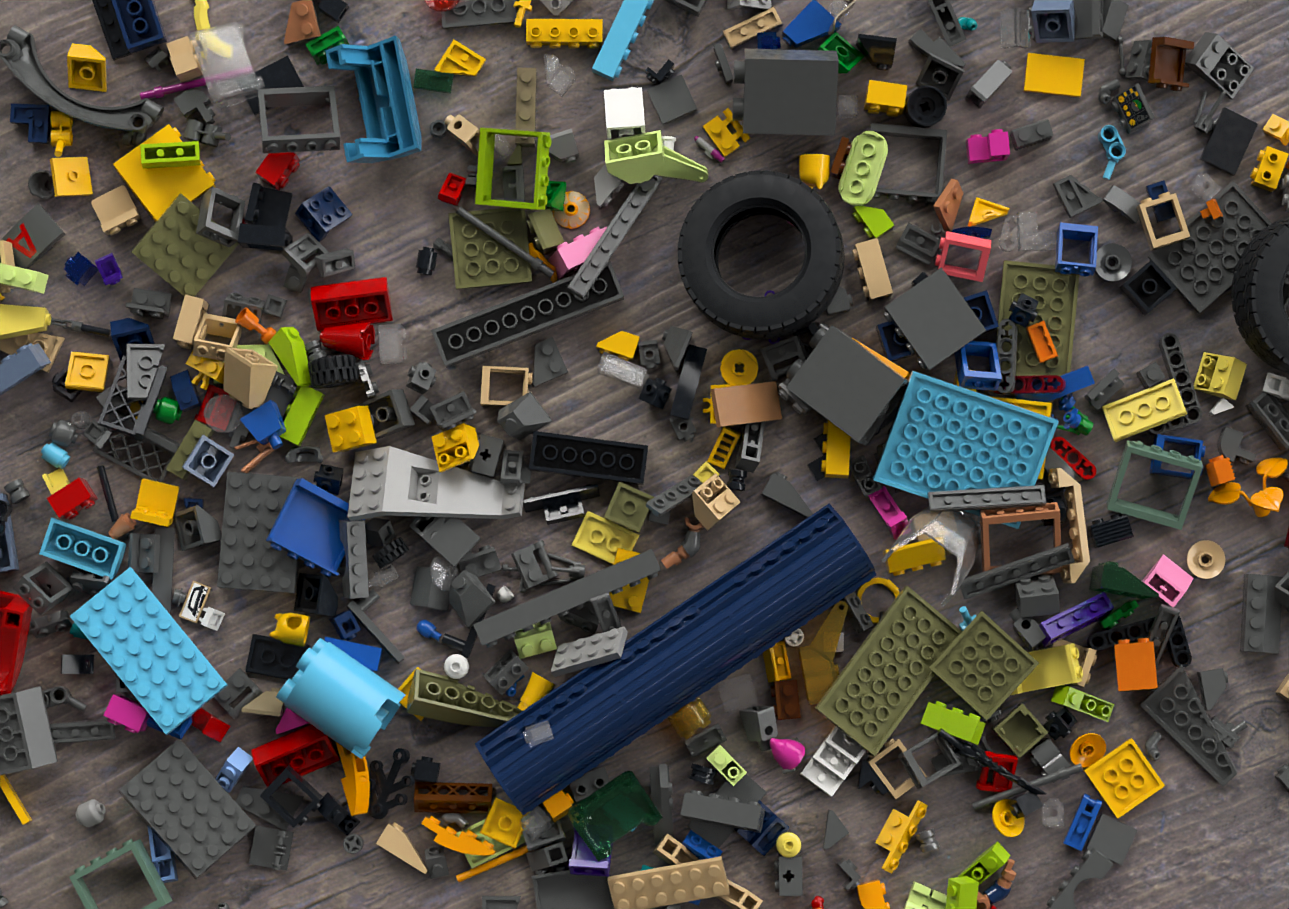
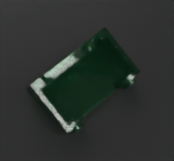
M625 771L568 811V817L574 828L598 862L609 857L612 851L611 844L641 823H644L646 826H654L663 818L632 771Z

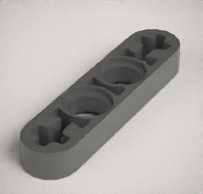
M1009 319L1002 320L998 327L997 352L1001 374L1010 375V377L1006 376V382L1010 384L1006 387V390L1001 387V384L1005 383V377L1001 376L1002 380L997 390L1003 394H1009L1015 388L1018 327L1015 322ZM1008 323L1012 326V329H1009L1008 335L1011 336L1012 339L1003 338V336H1007V331L1004 330V327H1006ZM1005 342H1011L1012 349L1009 352L1003 351L1002 347ZM1004 361H1010L1011 368L1008 371L1002 370L1001 366Z

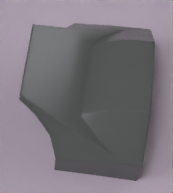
M504 450L500 483L530 484L531 471H529V465L524 460L523 451Z

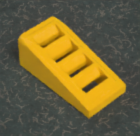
M727 426L722 427L707 462L725 470L741 433ZM724 433H726V434H728V435H730V436H732V437H735L734 440H731V439H729V438L723 436ZM721 440H722V441H724V442H726V443L731 444V446H730V447L725 446V445L721 444L720 442H721ZM717 448L727 451V455L717 451ZM714 455L724 458V462L714 458Z

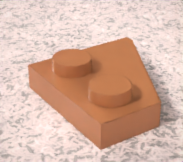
M312 0L293 2L291 4L284 44L321 36Z

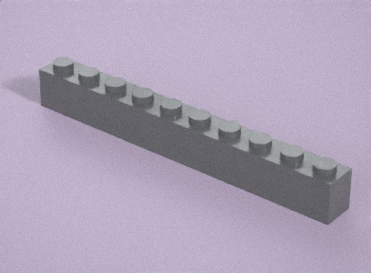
M650 549L473 625L482 646L486 645L489 648L498 644L497 640L504 637L505 640L515 637V632L522 630L524 633L534 629L533 625L538 622L543 625L552 621V616L558 614L560 618L569 614V609L576 607L577 610L588 606L586 602L590 601L591 598L607 592H611L614 595L623 591V586L629 584L631 588L640 584V579L647 577L648 580L659 576L658 572L661 569L653 550Z

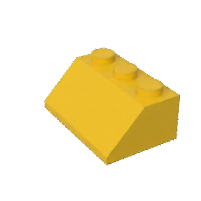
M942 536L883 551L888 574L893 573V576L905 574L904 570L910 568L912 572L922 570L923 565L930 564L931 567L942 565L941 561L946 560Z

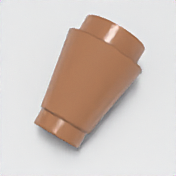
M129 513L122 514L108 532L113 539L117 540L135 529L137 522L135 519L130 518L131 515Z

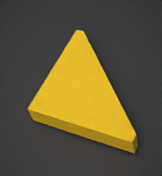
M976 197L967 226L971 227L1005 216L1010 208Z

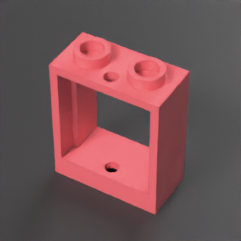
M946 231L945 238L941 237L939 249H942L941 255L937 254L935 266H938V269L942 267L949 276L983 282L991 250V240ZM949 244L980 250L976 270L945 264Z

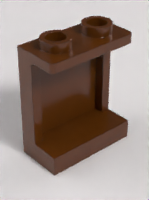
M1153 37L1148 83L1156 84V88L1167 89L1168 86L1172 91H1182V88H1189V83H1183L1186 50H1194V42L1170 37Z

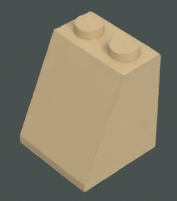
M227 347L225 350L223 390L230 394V398L241 401L244 407L248 409L258 408L264 404L278 366L252 349Z

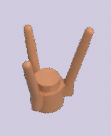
M256 439L235 446V450L257 443L259 444L256 448L260 454L245 465L241 472L248 473L276 449H273L270 443L262 445Z

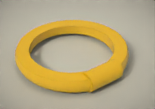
M872 578L869 582L859 587L856 595L861 600L865 589L873 584H884L895 595V599L900 592L899 588L890 579ZM869 615L873 623L879 622L880 617Z

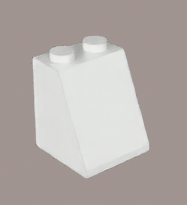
M642 87L604 90L607 140L645 133Z

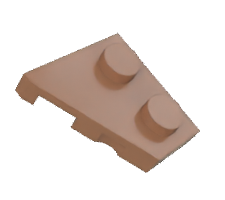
M955 179L950 180L933 205L945 232L952 231L963 196L961 186L958 180Z

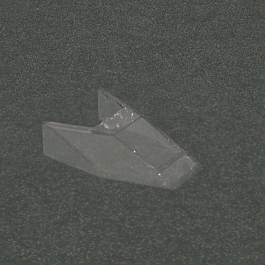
M928 506L909 520L881 561L885 563L893 552L921 534L930 537L956 556L958 560L951 591L941 604L945 606L954 597L975 562L981 537L980 516L966 511L929 512Z

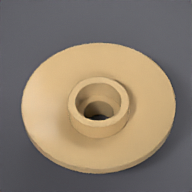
M1209 540L1199 541L1189 549L1187 565L1195 576L1203 579L1213 578L1223 570L1225 554L1217 543ZM1203 556H1206L1208 558V562L1206 564L1203 563L1201 560Z

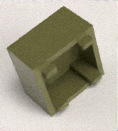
M619 482L604 518L640 533L650 510L646 507V503L655 497Z
M1023 703L1018 704L991 728L1017 758L1022 757L1048 733Z

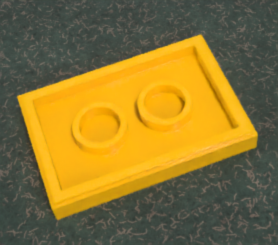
M1028 53L1023 91L1080 98L1085 59Z

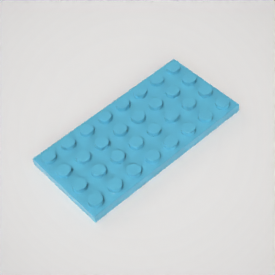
M131 567L70 615L71 619L166 735L171 733L228 686Z

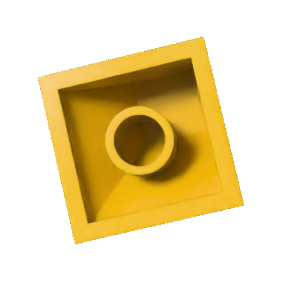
M72 43L67 55L68 88L106 92V58L91 45Z

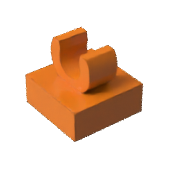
M1216 199L1207 201L1208 208L1200 211L1202 218L1212 215L1213 219L1216 220L1223 217Z

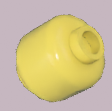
M792 832L782 833L776 840L777 851L780 855L787 858L796 856L801 850L799 837Z

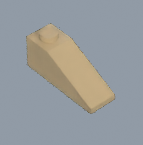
M396 822L393 824L388 823L376 844L426 874L428 868L408 835L403 831L404 827Z

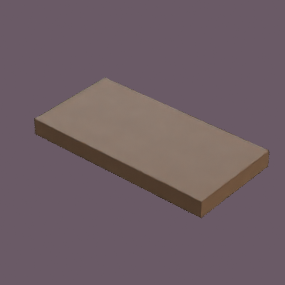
M776 381L710 389L717 428L782 419Z

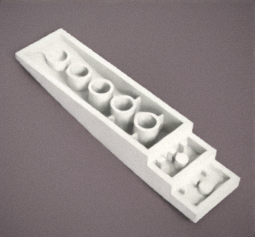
M834 726L800 775L832 797L866 750L838 727Z

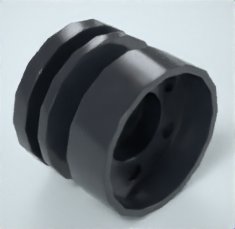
M921 86L912 91L905 99L904 115L908 122L915 127H931L944 117L947 109L946 98L936 87ZM925 103L928 110L922 112L920 105Z

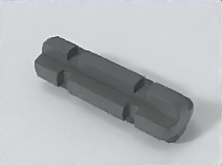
M437 238L433 247L438 251L442 250L441 253L453 260L452 246L448 243L445 244V241L441 238Z

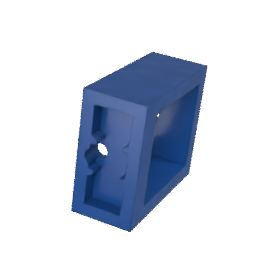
M1060 222L1057 230L1055 272L1065 275L1093 276L1097 260L1098 226ZM1063 239L1090 241L1089 264L1062 261Z
M971 341L954 353L960 387L997 391L1002 377L996 343ZM966 355L988 357L991 372L968 370Z
M1161 434L1154 436L1153 445L1161 447L1162 450L1164 442L1195 446L1193 456L1196 459H1200V461L1201 457L1205 455V446H1203L1202 440ZM1151 459L1149 472L1151 474L1185 479L1192 478L1194 470H1191V473L1161 469L1162 461Z

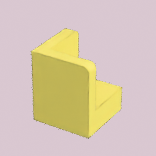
M61 468L50 474L45 473L42 475L51 495L70 483L64 470Z

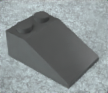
M392 389L355 405L369 407L376 440L415 425L403 389Z

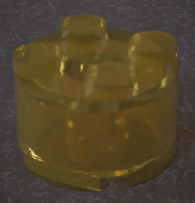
M698 696L696 701L689 702L672 717H667L679 737L684 736L685 739H688L695 734L694 730L697 728L708 726L711 723L710 718L712 715Z

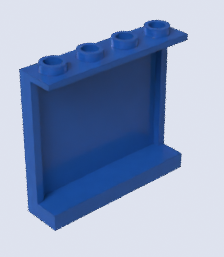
M303 478L296 479L266 541L271 543L270 547L278 551L282 549L288 552L287 556L290 558L303 560V564L307 567L320 569V573L329 578L331 576H338L339 573L336 571L345 555V549L340 540L339 520L349 519V503Z

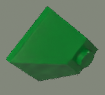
M837 32L833 33L817 49L837 51L839 60L838 74L848 73L864 57L862 53Z

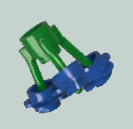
M1072 393L1068 396L1064 395L1060 398L1058 407L1060 411L1064 410L1067 412L1063 417L1065 424L1064 426L1058 424L1056 428L1072 432L1076 435L1081 433L1087 436L1093 428V422L1089 421L1088 416L1074 407L1076 400L1073 398Z

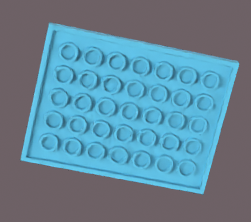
M912 370L909 383L903 394L873 480L927 499L928 492L1035 486L1059 421ZM979 509V510H963V511H966V512H969V513H972V514H975V515L980 516V509ZM1021 522L1001 524L1019 529Z

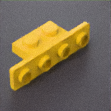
M918 800L909 817L895 809L892 810L875 842L890 851L882 866L883 870L892 874L897 869L902 854L906 852L911 837L916 833L920 820L926 815L928 805Z

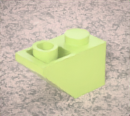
M720 744L706 757L733 786L747 773Z

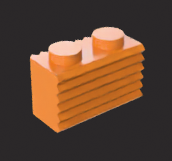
M1221 455L1209 459V463L1205 465L1211 487L1235 480L1236 477H1234L1235 473L1231 469L1230 458H1224Z

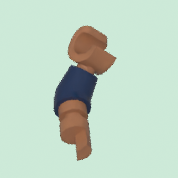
M1007 860L1001 872L1002 876L983 892L984 895L978 892L976 909H990V904L992 905L1004 900L1011 891V881L1016 876V872L1012 870L1015 863L1014 860Z

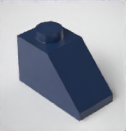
M188 369L170 376L173 391L181 411L186 412L202 405L196 388L191 383L192 378Z

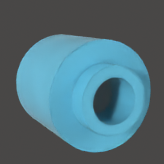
M47 443L41 450L43 454L41 458L56 468L63 469L71 458L67 455L68 452L55 443Z

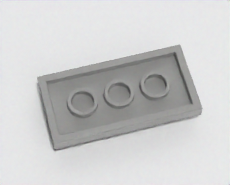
M625 627L614 628L604 633H597L587 638H580L576 641L559 645L551 668L552 675L557 677L621 658L628 631Z

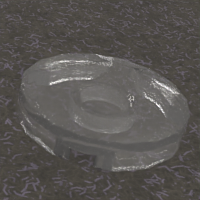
M218 395L211 398L206 404L204 417L208 426L214 431L228 433L240 425L243 410L240 403L230 398L229 395Z

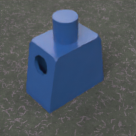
M269 400L240 419L262 445L270 443L273 449H278L283 445L279 436L286 432V428L278 405L274 401Z

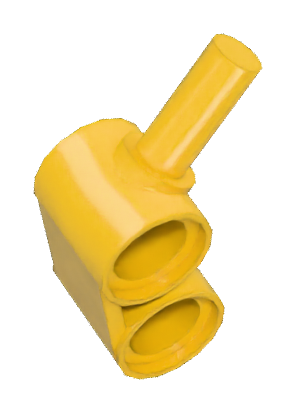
M51 111V126L54 128V130H51V145L56 147L54 155L61 157L63 148L73 144V117L60 111Z

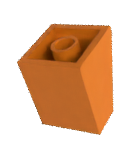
M1138 638V642L1130 643V639L1118 640V644H1114L1118 691L1158 688L1154 642L1149 641V638Z

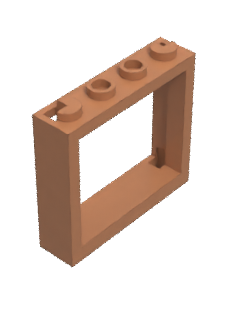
M1057 502L1046 503L1045 506L980 509L982 572L999 567L990 566V524L1053 519L1054 548L1060 546V509ZM1062 567L1041 574L1053 575L1062 572Z

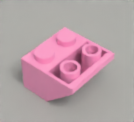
M1163 554L1139 585L1163 604L1174 607L1185 594L1194 578Z

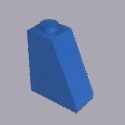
M812 0L783 30L782 39L787 45H793L797 48L829 35V28L835 18L816 0ZM839 21L835 23L834 32L841 28L842 24Z

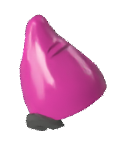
M797 737L795 741L790 739H770L773 757L784 769L782 771L783 774L795 771V767L799 765L805 754L803 744Z

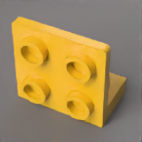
M143 478L136 508L132 510L130 518L166 527L170 526L173 522L179 486Z

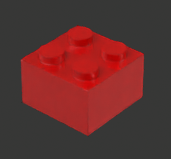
M294 152L268 153L255 173L274 189H284L289 182L288 177L290 174L298 170L300 159Z
M79 477L46 499L59 518L72 520L79 515L78 512L84 508L87 510L94 506V501L98 498L88 482Z

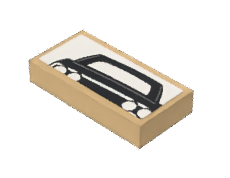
M193 581L179 617L198 624L211 587Z

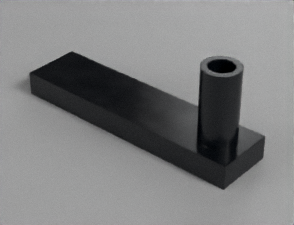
M488 583L486 589L491 596H493L496 586ZM486 612L478 619L477 622L484 620ZM473 625L466 641L445 633L441 644L461 651L462 656L469 658L478 635Z

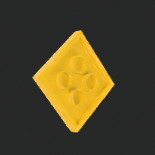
M1132 738L1083 770L1116 819L1165 786Z

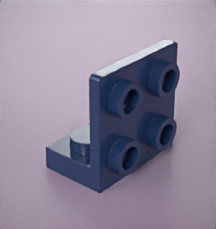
M328 186L302 202L295 215L314 238L320 242L327 236L330 230L349 219L352 213L332 188Z

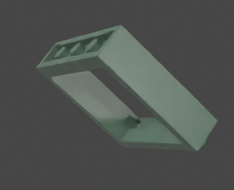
M1127 440L1107 500V509L1182 530L1203 468L1202 461L1191 455L1188 457L1182 456L1174 450L1168 452L1156 445H1151L1150 447L1143 445L1141 441ZM1132 453L1194 470L1179 515L1117 498Z
M130 839L122 844L123 848L119 850L114 848L106 852L107 857L101 859L99 856L90 861V866L86 868L83 865L75 869V874L69 877L85 909H99L82 877L132 850L157 898L156 901L142 909H159L173 901L141 839L134 842Z

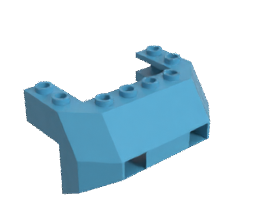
M393 36L369 46L341 44L325 50L329 69L354 71L367 138H359L355 140V143L343 144L347 163H376L420 152L422 150L421 130L408 64L400 39L397 36Z

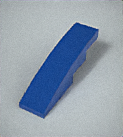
M1087 365L1060 376L1066 382V387L1061 393L1014 394V396L1019 400L1049 402L1095 384ZM1057 379L1055 383L1047 382V386H1053L1055 389L1061 384ZM1042 383L1034 385L1033 388L1039 390L1042 387Z

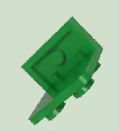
M337 26L306 43V46L316 64L321 63L323 65L327 63L325 50L341 44L349 45L340 27Z

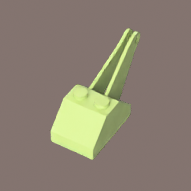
M661 130L604 141L605 163L608 173L629 184L649 181L653 175L705 182L708 179V169L705 166L663 146Z

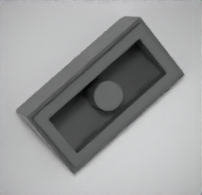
M348 248L315 256V262L322 278L355 269L354 251Z

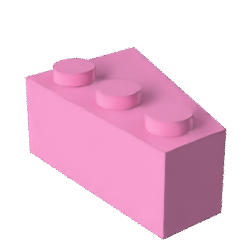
M599 227L594 228L585 237L582 234L573 239L574 242L570 244L564 242L557 246V250L548 261L556 268L558 280L563 278L566 273L580 269V266L583 265L607 227L602 229Z

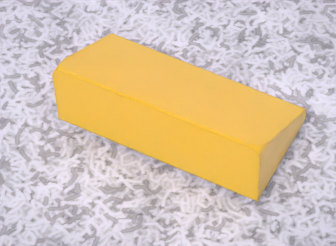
M779 641L775 646L763 652L768 682L791 679L785 641Z

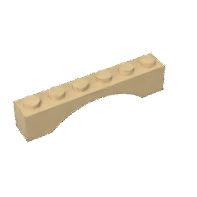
M669 834L663 836L653 851L655 855L670 865L699 860L683 844ZM728 880L730 894L717 896L719 900L732 909H758L763 901L747 889Z

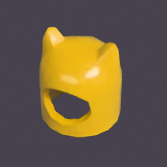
M799 155L800 180L812 189L813 187H817L819 190L822 189L830 176V155Z
M296 613L275 614L274 618L277 620L275 631L270 632L269 636L286 644L304 647L309 631L310 616Z

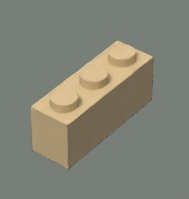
M878 238L855 244V249L852 250L854 260L859 262L860 268H857L859 278L863 279L865 286L862 287L865 298L868 297L869 301L891 296L893 291Z

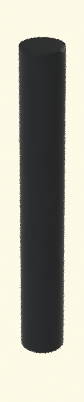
M101 465L97 467L111 521L116 522L119 519L105 467Z

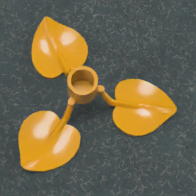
M1279 457L1269 458L1257 465V474L1263 476V491L1260 490L1258 493L1253 494L1251 499H1249L1244 491H1240L1241 485L1239 483L1228 482L1216 487L1210 493L1208 502L1211 501L1222 505L1231 504L1242 495L1249 506H1253L1257 517H1265L1270 511L1279 512L1284 496L1283 491L1278 487L1266 488L1267 477L1277 478L1281 476L1287 469V459Z

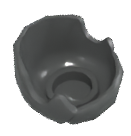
M48 170L33 172L28 181L30 193L41 199L53 198L55 193L52 172Z

